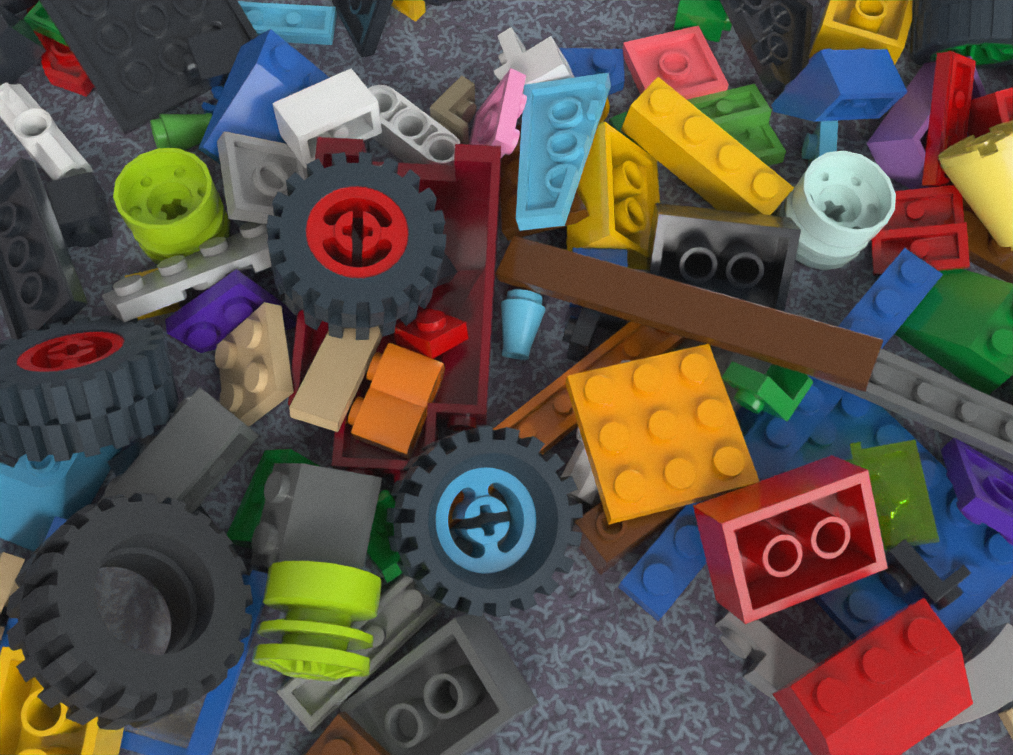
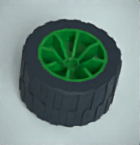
M913 0L910 59L914 63L923 66L924 63L936 61L937 53L953 51L965 57L971 56L976 62V69L1013 65V0Z

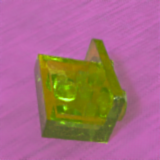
M916 440L863 449L861 442L850 443L853 459L845 461L865 468L869 472L884 550L891 549L904 539L911 546L940 542Z

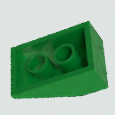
M964 269L939 271L943 274L895 332V335L974 389L989 395L1013 374V284Z

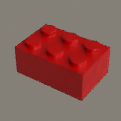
M832 455L693 505L715 599L744 624L888 569L869 472L865 468Z

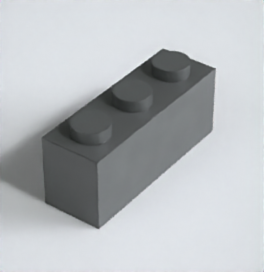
M199 387L192 396L185 398L177 406L174 417L161 432L152 436L144 443L139 457L131 466L108 484L105 489V495L101 500L117 494L125 495L129 499L136 492L152 493L157 495V502L159 503L167 497L185 503L184 510L192 514L259 435Z

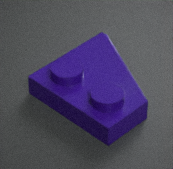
M236 269L166 318L165 324L167 334L197 352L204 353L217 349V344L264 302L282 306L285 330L296 327L297 316L293 314L286 304Z

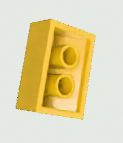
M603 122L597 127L576 190L590 216L576 224L567 226V250L572 252L573 248L627 249L628 268L646 270L654 204L660 203L657 160L608 123Z

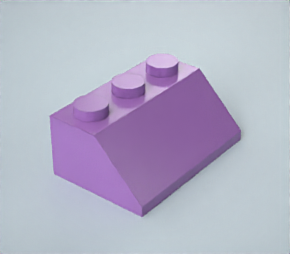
M936 61L923 64L906 88L908 92L895 103L867 142L876 164L879 165L888 177L909 189L929 188L922 186ZM976 67L971 100L986 95Z

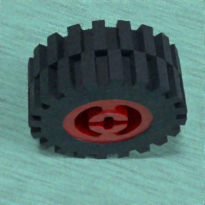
M342 152L332 154V166L324 168L319 158L306 164L307 178L304 180L294 172L286 180L288 196L279 191L277 192L272 202L274 216L268 215L267 244L272 271L279 294L285 293L286 306L294 315L303 310L305 324L316 331L322 321L327 322L329 336L340 339L343 337L344 328L356 329V340H369L371 327L379 326L383 337L395 332L397 319L400 318L405 326L415 320L418 305L425 309L432 298L433 288L437 286L446 247V234H443L445 219L442 210L434 212L436 196L430 187L419 193L420 177L411 169L403 178L397 175L398 162L390 158H385L382 167L372 165L373 153L359 152V163H347L346 154ZM353 218H363L362 267H352ZM330 256L336 257L337 261H335ZM379 258H384L380 262L376 263Z
M115 315L102 316L96 321H90V317L78 318L72 324L63 325L62 322L49 324V329L43 331L32 329L22 333L23 338L19 340L9 338L0 343L1 452L7 450L8 456L16 459L26 454L28 461L41 462L48 455H53L55 461L70 460L74 453L84 452L85 457L101 454L100 448L109 445L119 449L129 445V438L134 435L144 438L153 433L152 424H166L170 420L169 413H174L178 406L177 401H179L163 329L159 325L154 326V322L145 319L138 322V318L123 322L122 320H116Z

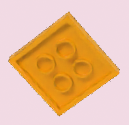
M709 344L567 376L565 385L608 525L712 499L759 482L757 472Z

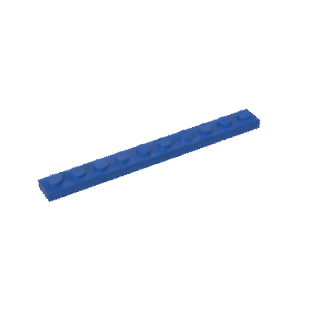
M904 248L838 327L883 339L882 349L943 274ZM809 376L813 380V384L787 422L767 412L760 417L744 436L759 481L781 473L845 395L846 391ZM704 501L686 505L618 586L657 621L662 618L707 563L693 505Z

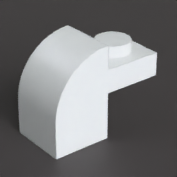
M512 27L498 35L503 49V53L498 55L502 66L494 70V73L500 81L510 68L526 75L524 85L574 78L567 60L552 36L526 50Z

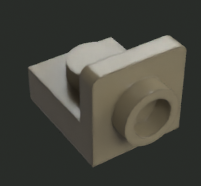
M461 76L430 106V117L453 133L460 140V144H469L468 123L476 112L475 84Z

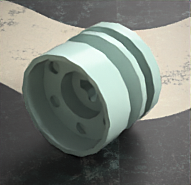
M848 151L827 152L812 161L780 207L777 216L790 217L801 229L795 259L807 267L831 270L841 268L854 260L860 251L866 247L869 240L874 238L888 223L895 211L896 193L887 174L878 164L865 156Z

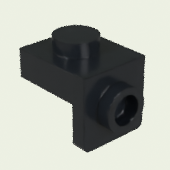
M582 307L579 318L571 315L564 331L562 341L569 343L567 359L579 362L587 356L598 326L618 332L627 325L628 320Z
M904 539L885 552L888 569L880 571L879 578L889 592L897 597H901L907 605L924 598L929 605H933L937 611H940L964 593L958 584L968 577L971 572L963 564L939 578Z

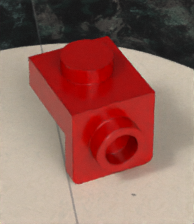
M431 308L418 313L416 319L407 326L403 322L395 325L394 332L397 346L431 359L469 339L465 321Z

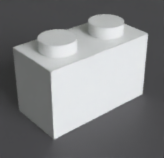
M352 68L272 103L280 135L304 168H307L306 164L315 160L317 137L363 139L365 141L382 133L378 100Z

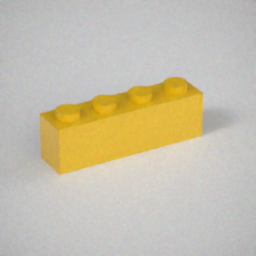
M657 77L630 105L621 131L717 210L772 215L794 189L791 184L661 78Z

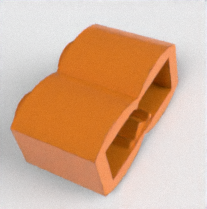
M388 343L383 354L376 352L367 371V379L372 381L365 398L358 396L355 399L348 416V424L353 425L351 434L354 438L410 459L427 418L428 403L434 402L445 373L444 363Z

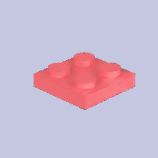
M699 25L623 43L624 60L640 95L657 77L661 78L686 100L728 89L729 84Z

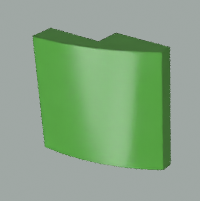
M755 84L688 99L691 104L767 166L784 161L786 150L769 124L772 110Z

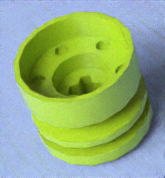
M158 148L137 156L125 165L117 177L113 198L118 212L127 227L132 231L143 253L155 264H159L161 261L173 256L181 255L187 257L200 251L199 246L212 238L229 237L230 220L217 192L207 165L195 154L179 148Z
M282 561L273 563L269 566L263 603L274 610L285 613L286 617L285 619L261 622L258 624L257 633L262 637L279 641L281 644L270 643L255 646L252 662L277 670L286 676L308 680L336 681L345 677H364L369 675L371 660L368 657L347 652V650H362L373 647V636L351 627V623L371 620L377 617L382 585L380 577L368 571L333 563L315 561Z

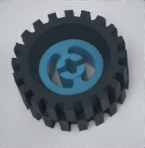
M492 426L477 427L434 441L422 449L424 453L420 456L411 458L403 468L407 471V474L403 480L395 482L391 492L397 498L395 507L387 508V522L394 525V535L388 536L391 550L398 552L402 561L397 563L404 576L410 577L416 582L414 587L422 594L435 599L440 604L466 614L482 617V613H486L494 617L511 615L510 608L512 607L525 611L537 605L533 597L534 594L540 593L550 596L559 587L551 578L554 572L568 574L575 561L564 556L566 547H580L582 532L570 531L571 518H583L582 503L569 504L566 495L578 490L573 476L559 477L556 471L565 463L556 453L541 454L540 450L545 443L534 436L518 438L520 430L508 427L498 430H492ZM491 486L500 492L508 504L511 517L508 535L505 541L498 547V541L508 531L509 521L486 522L481 524L480 528H455V533L462 540L470 542L473 546L472 553L467 555L456 546L450 535L448 527L450 506L454 498L462 491L464 499L455 507L452 519H468L477 517L480 513L507 511L506 506L500 500L489 495L488 487Z

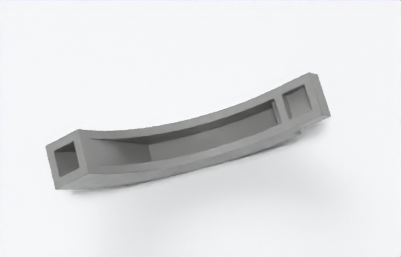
M727 610L715 624L723 632V635L720 637L721 641L730 651L743 659H746L749 655L755 661L742 677L775 701L776 699L772 693L818 664L797 652L759 620L744 624ZM1005 623L986 630L972 649L963 656L973 705L937 730L974 721L997 711L1013 700L1012 625Z

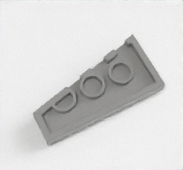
M247 222L239 228L241 232L228 238L216 237L207 240L199 246L200 251L187 257L179 255L167 258L157 265L158 270L143 277L132 275L117 281L113 285L114 290L102 295L109 312L123 322L186 299L185 289L193 287L195 290L209 289L229 275L228 273L236 269L248 270L253 268L256 273L271 267L267 244V224Z

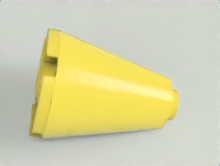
M1013 120L990 127V133L976 139L974 135H971L955 143L939 154V161L943 171L1000 247H1010L1013 251Z

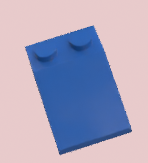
M267 30L240 47L198 150L220 164L217 141L224 131L287 144L280 135L272 103L330 77L273 30Z

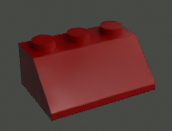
M924 598L898 610L772 693L812 755H901L973 705L961 647Z

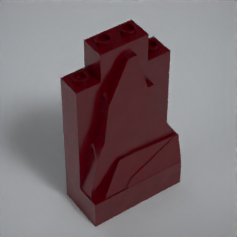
M317 137L315 160L319 158L324 168L332 166V154L345 152L347 163H359V152L367 153L363 139ZM455 144L454 165L398 163L397 175L403 178L411 169L420 177L418 192L421 193L430 187L436 196L434 212L442 210L445 219L443 234H446L445 253L458 271L450 282L433 288L432 298L425 309L439 310L449 316L465 321L469 339L433 358L444 363L445 373L434 402L428 403L427 418L410 459L359 441L351 434L353 425L348 424L351 407L358 396L365 398L372 381L367 379L366 371L339 431L334 434L331 465L334 469L375 477H394L395 484L396 481L404 479L407 471L403 468L411 458L420 456L424 453L422 450L424 447L438 440L439 423L447 424V429L460 432L474 429L476 425L487 426L494 283L496 277L500 209L501 146ZM372 161V165L379 166L384 163ZM353 218L352 267L362 266L363 218ZM330 256L335 261H337L336 257ZM418 305L417 314L425 309ZM303 310L299 311L297 315L291 369L294 393L288 397L289 407L329 331L328 323L324 321L321 322L317 331L306 325ZM400 318L396 320V325L402 322ZM394 333L382 337L376 352L383 354L388 343L396 345Z

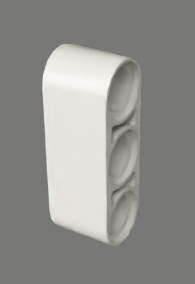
M375 85L368 88L378 100L382 133L373 136V139L404 163L454 165L455 144H460V140L453 133L393 88L387 85Z

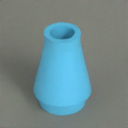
M514 289L508 291L506 299L501 301L502 356L520 360L529 359L531 346L546 310L542 306L543 297L540 294L528 290Z

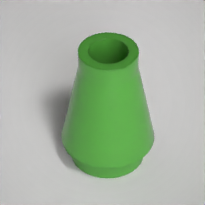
M212 113L159 114V119L150 120L157 149L179 148L185 151L200 144Z

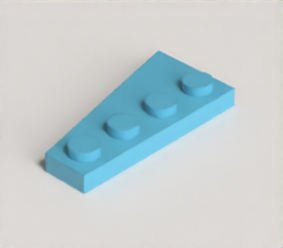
M609 73L524 85L523 94L527 96V101L522 112L516 221L520 231L565 226L611 87Z

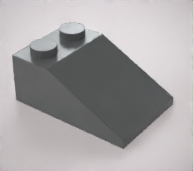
M482 613V617L468 614L451 620L344 702L339 709L341 712L345 711L391 755H465L539 702Z

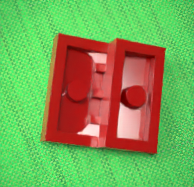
M955 185L895 191V211L888 223L871 239L873 276L882 275L904 248L938 271L969 268L967 222H964L963 197Z

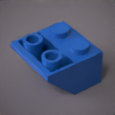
M824 49L809 59L808 65L794 80L784 87V91L771 106L776 113L813 122L877 119L885 114L908 91L887 49Z

